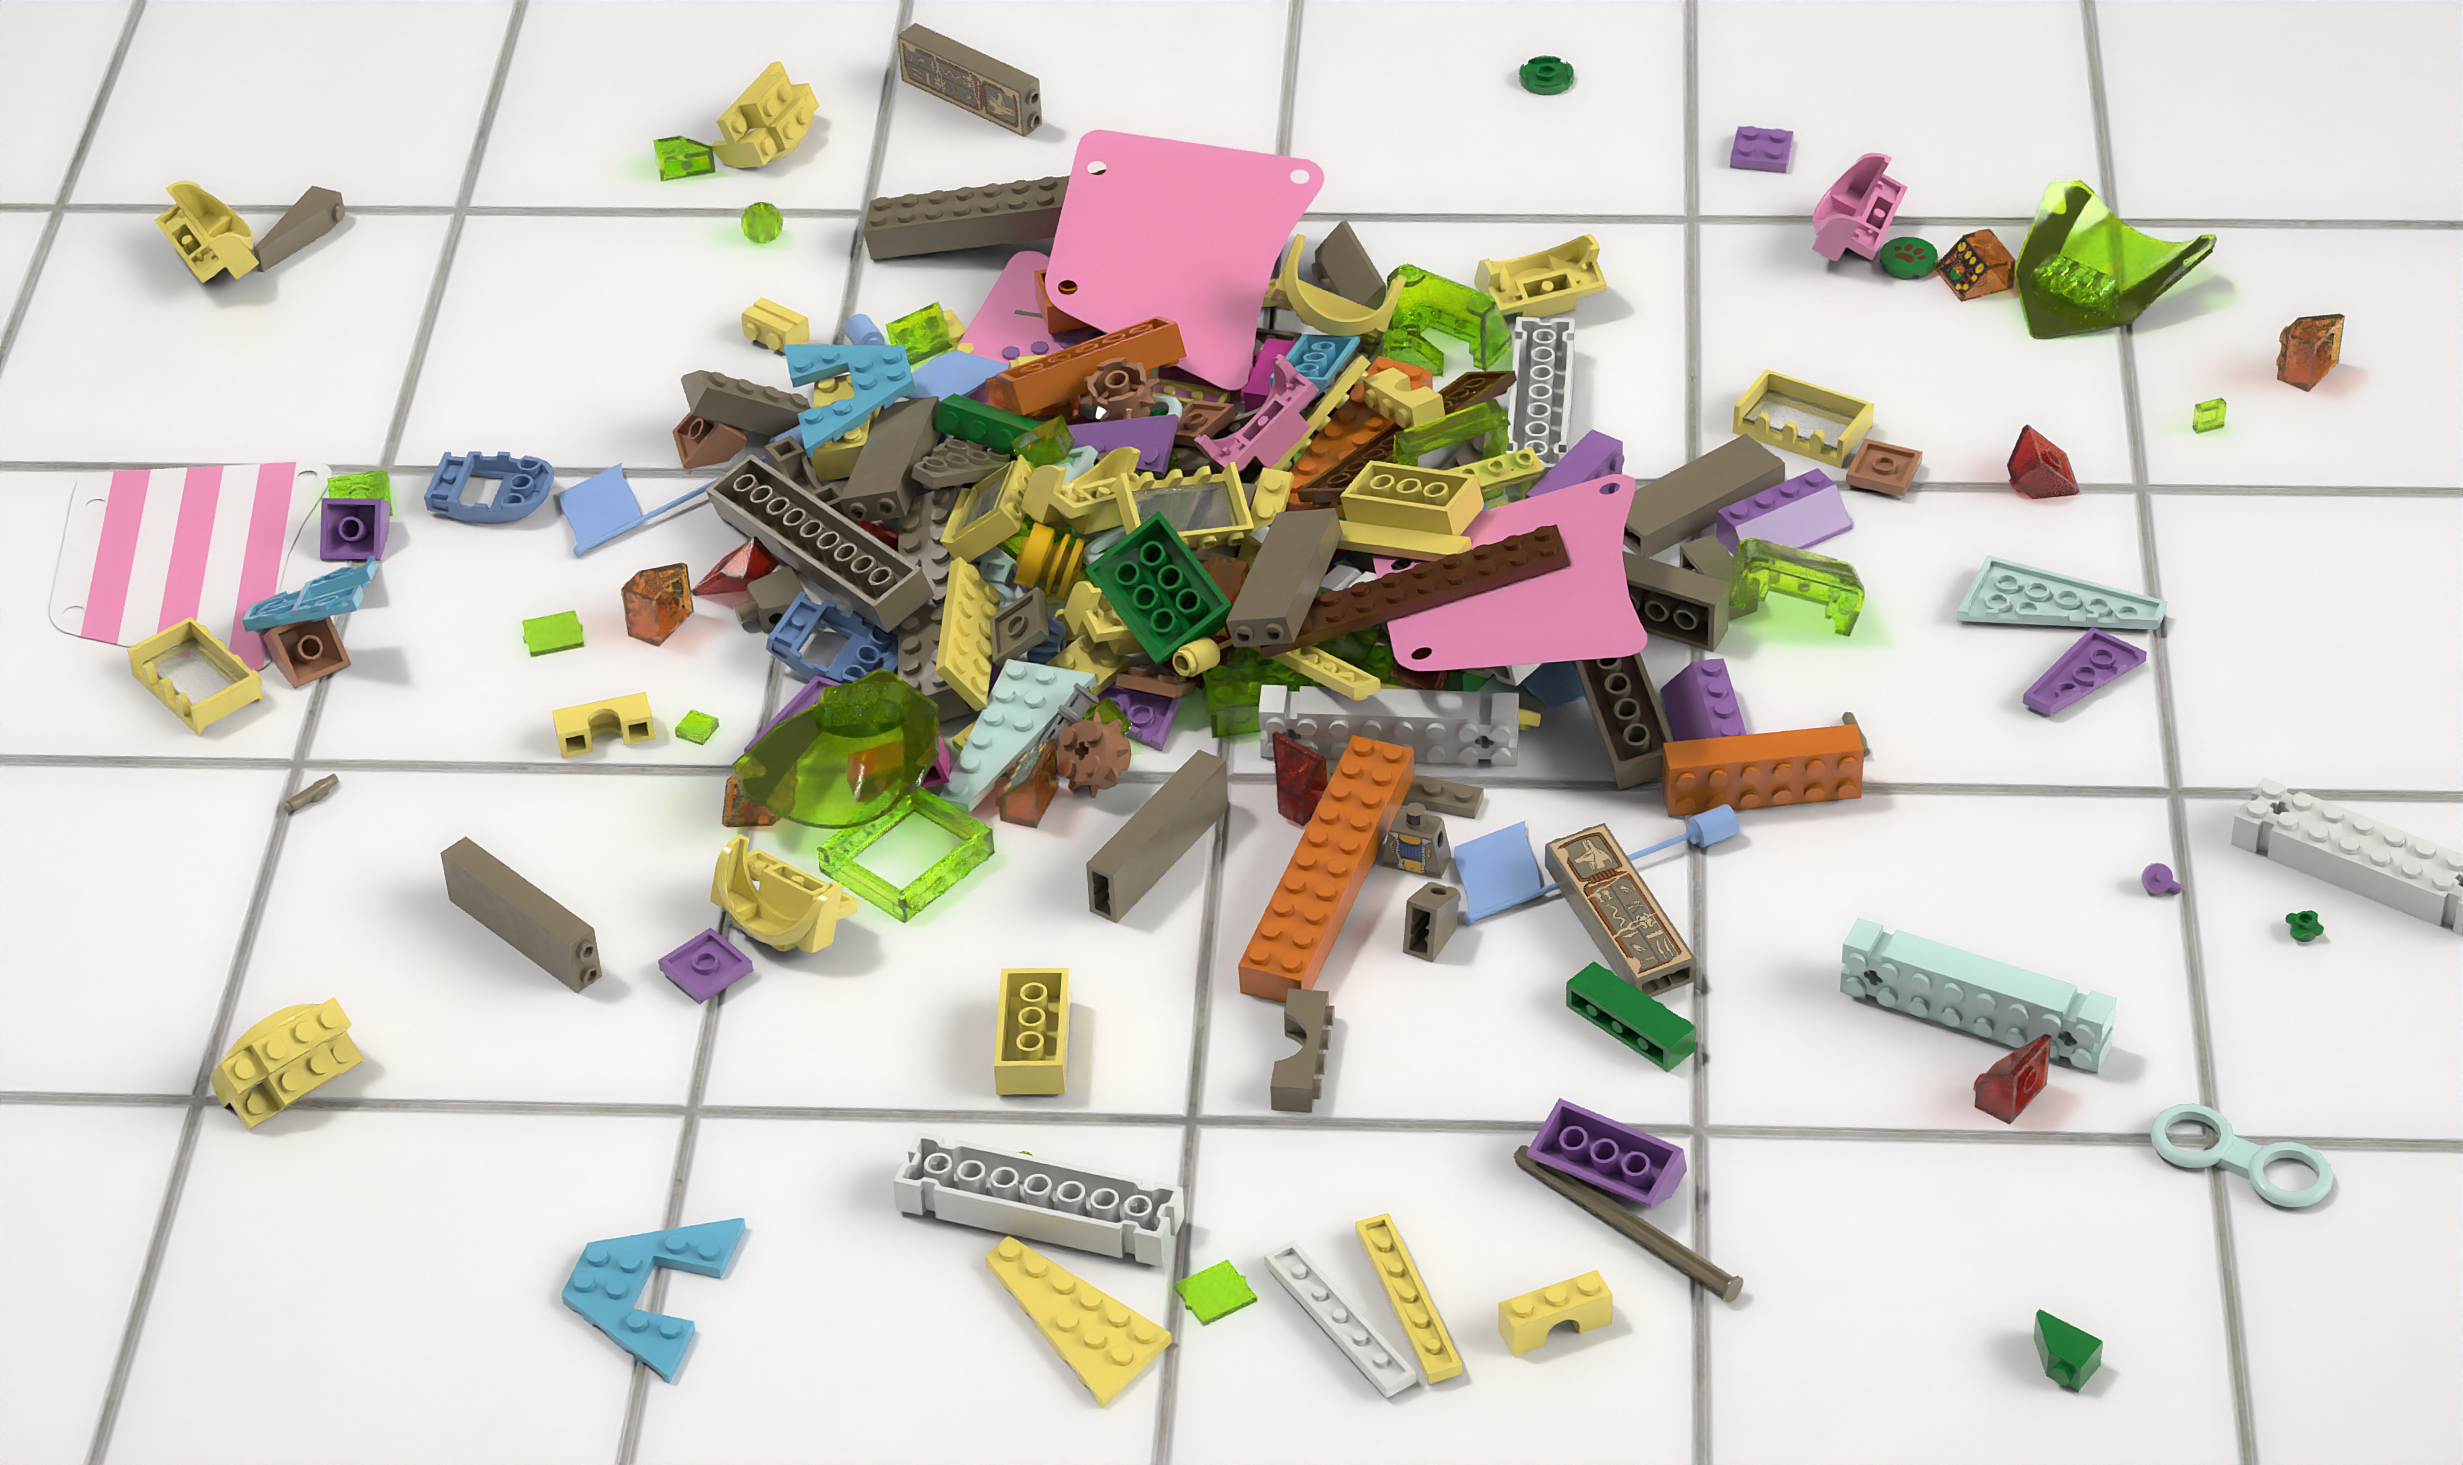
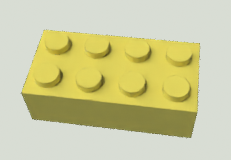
M850 374L814 382L813 408H819L833 404L838 400L855 397ZM880 407L868 414L869 420L854 430L844 433L835 442L828 440L812 451L814 456L810 459L818 482L850 477L880 412Z
M1372 460L1369 461L1340 495L1347 521L1460 536L1485 506L1477 475Z
M1069 968L1001 969L994 1056L997 1095L1065 1094L1071 1007Z

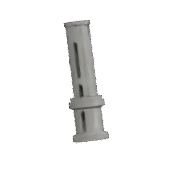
M1075 683L1073 686L1075 690L1066 703L1057 708L1059 709L1057 711L1059 715L1036 745L1037 747L1047 740L1032 767V770L1039 775L1059 749V734L1063 728L1071 727L1074 723L1083 720L1082 717L1090 706L1099 701L1098 697L1078 683Z

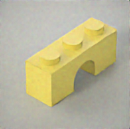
M1389 368L1363 380V399L1367 407L1414 435L1446 423L1442 395L1427 386L1411 391L1409 376L1396 368Z
M646 692L552 710L556 737L562 758L593 752V739L605 732L619 734L623 738L625 746L656 739Z
M1594 1270L1499 1302V1333L1514 1357L1546 1346L1549 1330L1561 1321L1570 1319L1579 1334L1611 1324L1613 1294L1598 1270Z

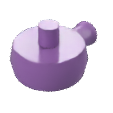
M2152 863L2142 873V884L2151 893L2162 894L2171 890L2179 894L2182 890L2183 885L2173 881L2172 871L2162 863Z

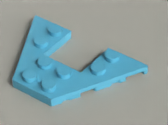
M784 345L790 379L794 388L850 372L855 394L853 398L838 400L833 404L811 408L798 414L808 458L814 456L813 450L828 440L835 442L844 433L854 430L869 420L868 414L883 405L886 409L895 403L898 398L906 396L915 390L910 363L904 345Z
M374 555L368 557L366 564L359 568H340L332 573L306 582L302 590L290 594L284 591L250 605L242 619L245 631L255 630L256 633H260L274 626L306 620L317 622L328 616L357 611L364 596L362 588L369 585L368 582L372 580L378 567Z
M735 1218L588 1242L561 1293L563 1304L572 1311L581 1313L583 1319L592 1326L596 1324L608 1334L611 1341L624 1351L635 1354L638 1362L642 1365L644 1363L648 1364L663 1376L664 1382L670 1384L696 1331L694 1321L633 1308L655 1265L721 1279L746 1229L745 1218Z

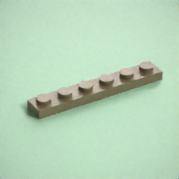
M1297 754L1289 772V784L1325 790L1339 761ZM1415 775L1401 805L1407 806L1410 803L1418 802L1423 804L1426 810L1475 819L1484 798V788Z

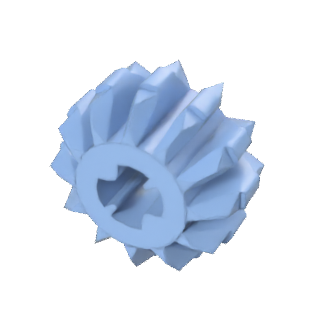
M1047 618L1049 637L1041 644L1027 651V662L1045 665L1065 649L1066 631L1063 622Z

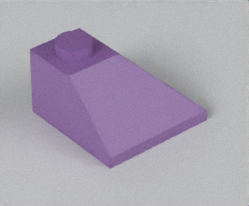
M322 498L320 559L368 560V557L374 555L375 560H381L389 534L390 502L383 499Z

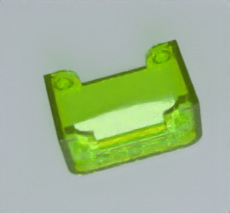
M1403 264L1387 276V292L1392 279L1397 280L1399 274L1407 278L1389 322L1388 333L1401 337L1403 330L1415 329V333L1421 334L1430 327L1470 343L1469 354L1474 356L1473 366L1484 371L1491 367L1511 347L1512 332L1492 296L1412 264Z
M1745 538L1737 545L1732 562L1730 606L1745 609L1746 602L1752 598L1758 597L1759 601L1764 602L1768 591L1825 605L1824 618H1832L1834 620V633L1850 637L1865 602L1864 585L1857 569L1851 563L1759 538Z

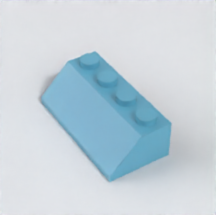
M1303 334L1293 346L1286 359L1298 373L1313 382L1319 389L1316 393L1317 395L1309 404L1330 384L1360 343V336ZM1274 373L1270 377L1271 388L1273 384Z

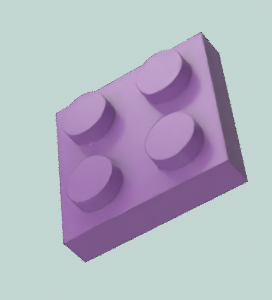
M1738 126L1730 158V168L1786 173L1794 131Z
M712 928L707 929L658 960L659 969L699 1003L704 1002L753 971L752 960Z

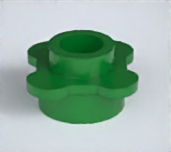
M2308 910L2286 915L2285 921L2290 924V935L2297 941L2309 942L2324 932V927L2317 920L2318 914L2314 911Z

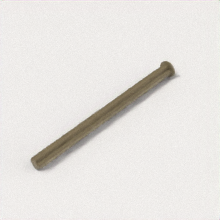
M1521 1145L1514 1153L1513 1157L1516 1164L1722 1295V1299L1725 1302H1732L1740 1293L1743 1287V1278L1740 1276L1733 1277L1579 1178L1527 1157L1526 1152L1529 1149L1527 1145Z

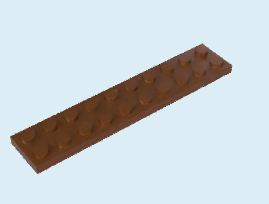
M1515 371L1466 372L1437 392L1443 398L1446 423L1418 435H1414L1398 424L1393 423L1297 490L1299 501L1313 502L1314 505H1323L1328 502H1337L1338 505H1342L1340 495L1370 460L1406 465L1409 458L1421 454L1426 446L1441 440L1443 434L1456 429L1461 421L1473 417L1475 411L1490 405L1491 400L1495 397L1507 393V389L1517 381Z
M1557 524L1541 526L1532 532L1522 535H1511L1503 541L1490 545L1482 544L1473 550L1460 554H1449L1443 559L1431 563H1420L1411 569L1398 573H1387L1381 578L1372 581L1357 582L1351 587L1339 591L1325 592L1321 596L1314 598L1295 642L1260 645L1263 658L1272 657L1570 566Z

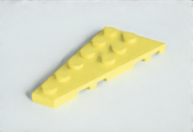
M1009 1235L985 1256L988 1269L1005 1290L1011 1292L1019 1301L1022 1311L1026 1316L1030 1315L1036 1322L1039 1332L1064 1363L1070 1364L1077 1373L1078 1380L1084 1387H1088L1095 1395V1401L1101 1408L1172 1343L1171 1333Z

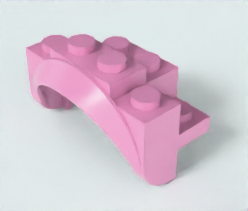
M1880 153L1864 154L1830 187L1818 203L1813 214V223L1817 235L1812 247L1813 250L1835 262H1838L1846 247L1870 260L1874 258L1908 188L1883 174L1890 163L1891 157Z
M1278 354L1272 361L1274 379L1265 403L1243 428L1228 437L1218 440H1211L1205 434L1203 436L1198 435L1193 440L1201 452L1221 472L1224 471L1229 462H1235L1238 474L1242 473L1251 461L1259 467L1262 465L1264 468L1270 469L1310 428L1299 412L1308 406L1309 402L1317 395L1316 393L1319 389L1313 382L1298 373L1283 355Z

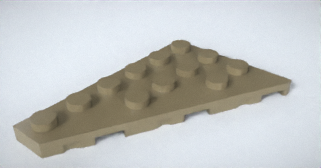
M953 436L952 439L947 438L944 440V443L939 444L933 449L931 457L925 456L921 462L916 463L913 466L911 477L923 483L922 486L929 490H940L941 487L946 486L960 487L964 483H979L1013 460L1017 461L1018 457ZM1030 461L1031 463L1034 464V466L1036 467V469H1037L1038 467L1044 466V465H1041V464H1038V463H1035V462Z

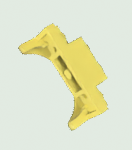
M781 61L772 62L716 121L725 140L715 141L710 146L715 155L730 167L746 168L765 166L766 163L781 159L793 152L800 145L810 124L814 121L812 114L820 107L809 83L792 85ZM757 128V129H755V130H753V131L747 133V132L749 131V129Z
M179 181L165 188L176 204L157 217L155 222L202 284L217 275L224 267L238 280L259 264L252 254V230L230 207L193 181Z
M1591 234L1582 235L1562 245L1518 258L1501 261H1490L1489 258L1480 260L1474 279V284L1483 305L1491 304L1496 317L1517 313L1518 317L1543 318L1575 310L1578 297L1605 291L1607 286L1597 262L1600 246Z
M1129 446L1114 449L1090 470L1063 485L1066 468L1054 465L1038 467L1030 477L1020 508L1028 513L1035 522L1041 524L1048 523L1057 529L1073 526L1076 532L1084 535L1124 525L1116 495L1110 489L1121 473H1127L1129 483L1137 482L1139 476L1134 471L1141 451ZM1153 496L1134 498V501L1137 503L1152 499Z
M1089 581L1077 582L1074 585L1063 614L1075 636L1090 634L1094 642L1108 641L1115 656L1147 652L1102 594L1100 588H1094Z
M742 834L737 835L727 843L721 851L715 866L710 901L728 912L734 920L733 926L741 929L748 936L770 944L773 949L785 952L798 946L801 951L814 953L833 944L837 920L857 912L859 900L843 892V885L835 881L827 884L759 849L747 853L749 838ZM753 881H759V882H760V884H759V890H758V891H757V889H756V887H755Z
M333 997L322 1004L289 1006L269 1015L242 1035L230 1048L218 1067L211 1073L212 1086L222 1106L226 1107L231 1104L247 1130L252 1129L364 1061L361 1053L346 1032L352 1026V1023L336 998Z

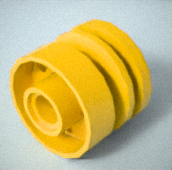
M1035 522L1030 536H1025L1015 563L1018 569L1014 583L1034 589L1040 578L1045 579L1044 593L1046 595H1050L1054 583L1059 584L1060 587L1056 598L1064 601L1068 592L1074 587L1083 563L1086 540L1078 538L1073 550L1067 548L1071 537L1070 534L1066 533L1059 545L1054 544L1055 529Z

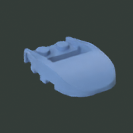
M470 451L466 457L451 456V452H444L424 496L426 508L429 511L469 523L516 521L530 515L544 502L554 482V471L552 466L545 460L527 455L521 459L511 458L510 452L498 451L497 456H482V451ZM470 474L503 479L490 508L488 504L475 503L474 506L460 503L459 498Z
M804 592L798 594L767 639L766 650L808 680H812L816 675L854 689L878 675H888L891 677L898 667V638L891 631L886 633L878 626H872L864 621L865 617L855 610L850 614L836 609V603L824 600L821 605L805 599L807 593ZM819 622L850 638L830 668L819 663L813 665L803 659L802 653L799 652Z

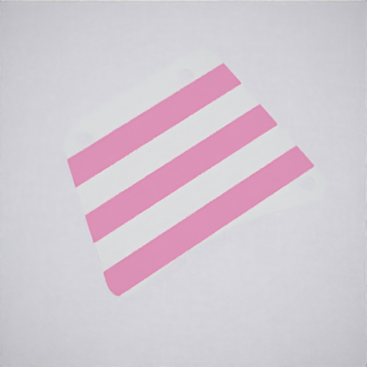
M304 461L94 472L84 476L76 483L73 491L49 606L51 621L59 630L68 634L132 647L192 617L200 625H205L215 639L222 640L233 655H239L250 670L258 671L263 669L272 659L263 636L268 631L274 629V627L260 633H256L255 630L246 632L242 619L250 605L279 593L290 550L305 520L330 484L332 470L321 462ZM304 471H313L317 474V478L310 483H301L297 480L298 475ZM96 499L103 500L106 504L102 510L90 512L85 507L89 501ZM79 606L84 610L83 615L77 619H67L63 616L64 611L69 607ZM191 648L175 656L206 663Z

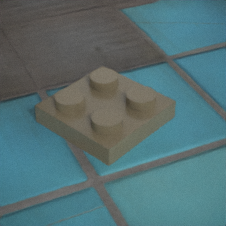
M1035 587L989 618L993 662L1000 668L1004 667L1007 659L1017 660L1022 654L1041 644L1049 637L1045 593L1038 587Z

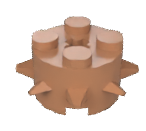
M1124 357L1113 358L1097 365L1098 371L1084 379L1088 385L1089 396L1080 400V404H1092L1096 420H1101L1102 422L1148 417L1151 406L1156 403L1152 398L1150 387L1160 382L1159 378H1147L1142 362L1130 363Z
M1096 711L1093 720L1078 721L1071 727H1064L1060 732L1059 764L1057 769L1062 777L1070 780L1068 788L1071 791L1082 785L1089 786L1091 798H1095L1098 789L1107 790L1116 786L1120 781L1119 776L1121 772L1128 770L1132 755L1129 740L1124 738L1120 732L1122 725L1120 719H1116L1106 725L1101 723L1099 711Z

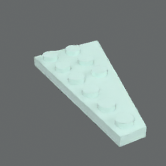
M1987 555L1957 611V621L2158 630L2167 611L2168 601Z
M1007 659L987 699V706L982 709L950 774V781L945 784L938 798L940 807L971 812L995 788L994 782L1004 772L1009 773L1016 766L1015 761L1023 753L1026 754L1039 743L1059 715L1057 713L1059 709L1057 708L1060 705H1064L1074 692L1073 686L1075 683L1091 690L1097 684L1096 674Z

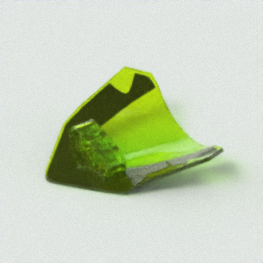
M2082 180L2051 182L2047 187L2023 243L2013 271L2020 305L2030 336L2039 340L2052 339L2132 324L2160 295L2213 252L2217 240L2216 235H2200L2192 240L2183 242L2155 239L2140 233L2118 218Z
M877 669L850 684L843 683L842 685L823 688L814 705L774 725L733 763L732 769L743 799L764 806L780 817L798 824L822 829H847L863 826L888 814L898 805L903 797L919 788L939 754V718L941 710L939 705L892 671Z

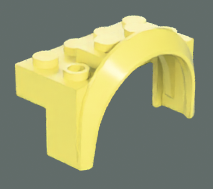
M1297 234L1270 299L1276 301L1275 305L1283 310L1291 311L1293 308L1297 313L1296 316L1301 318L1302 323L1323 333L1334 336H1360V341L1368 344H1373V342L1379 343L1386 333L1407 278L1399 274L1397 280L1392 279L1383 305L1378 310L1365 307L1298 279V261L1306 244L1304 243L1306 236Z

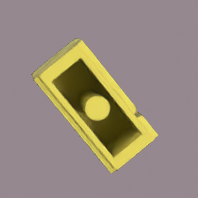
M763 297L756 301L753 307L750 306L742 312L743 334L748 339L757 340L772 350H779L785 353V344H804L809 340V324L806 316Z

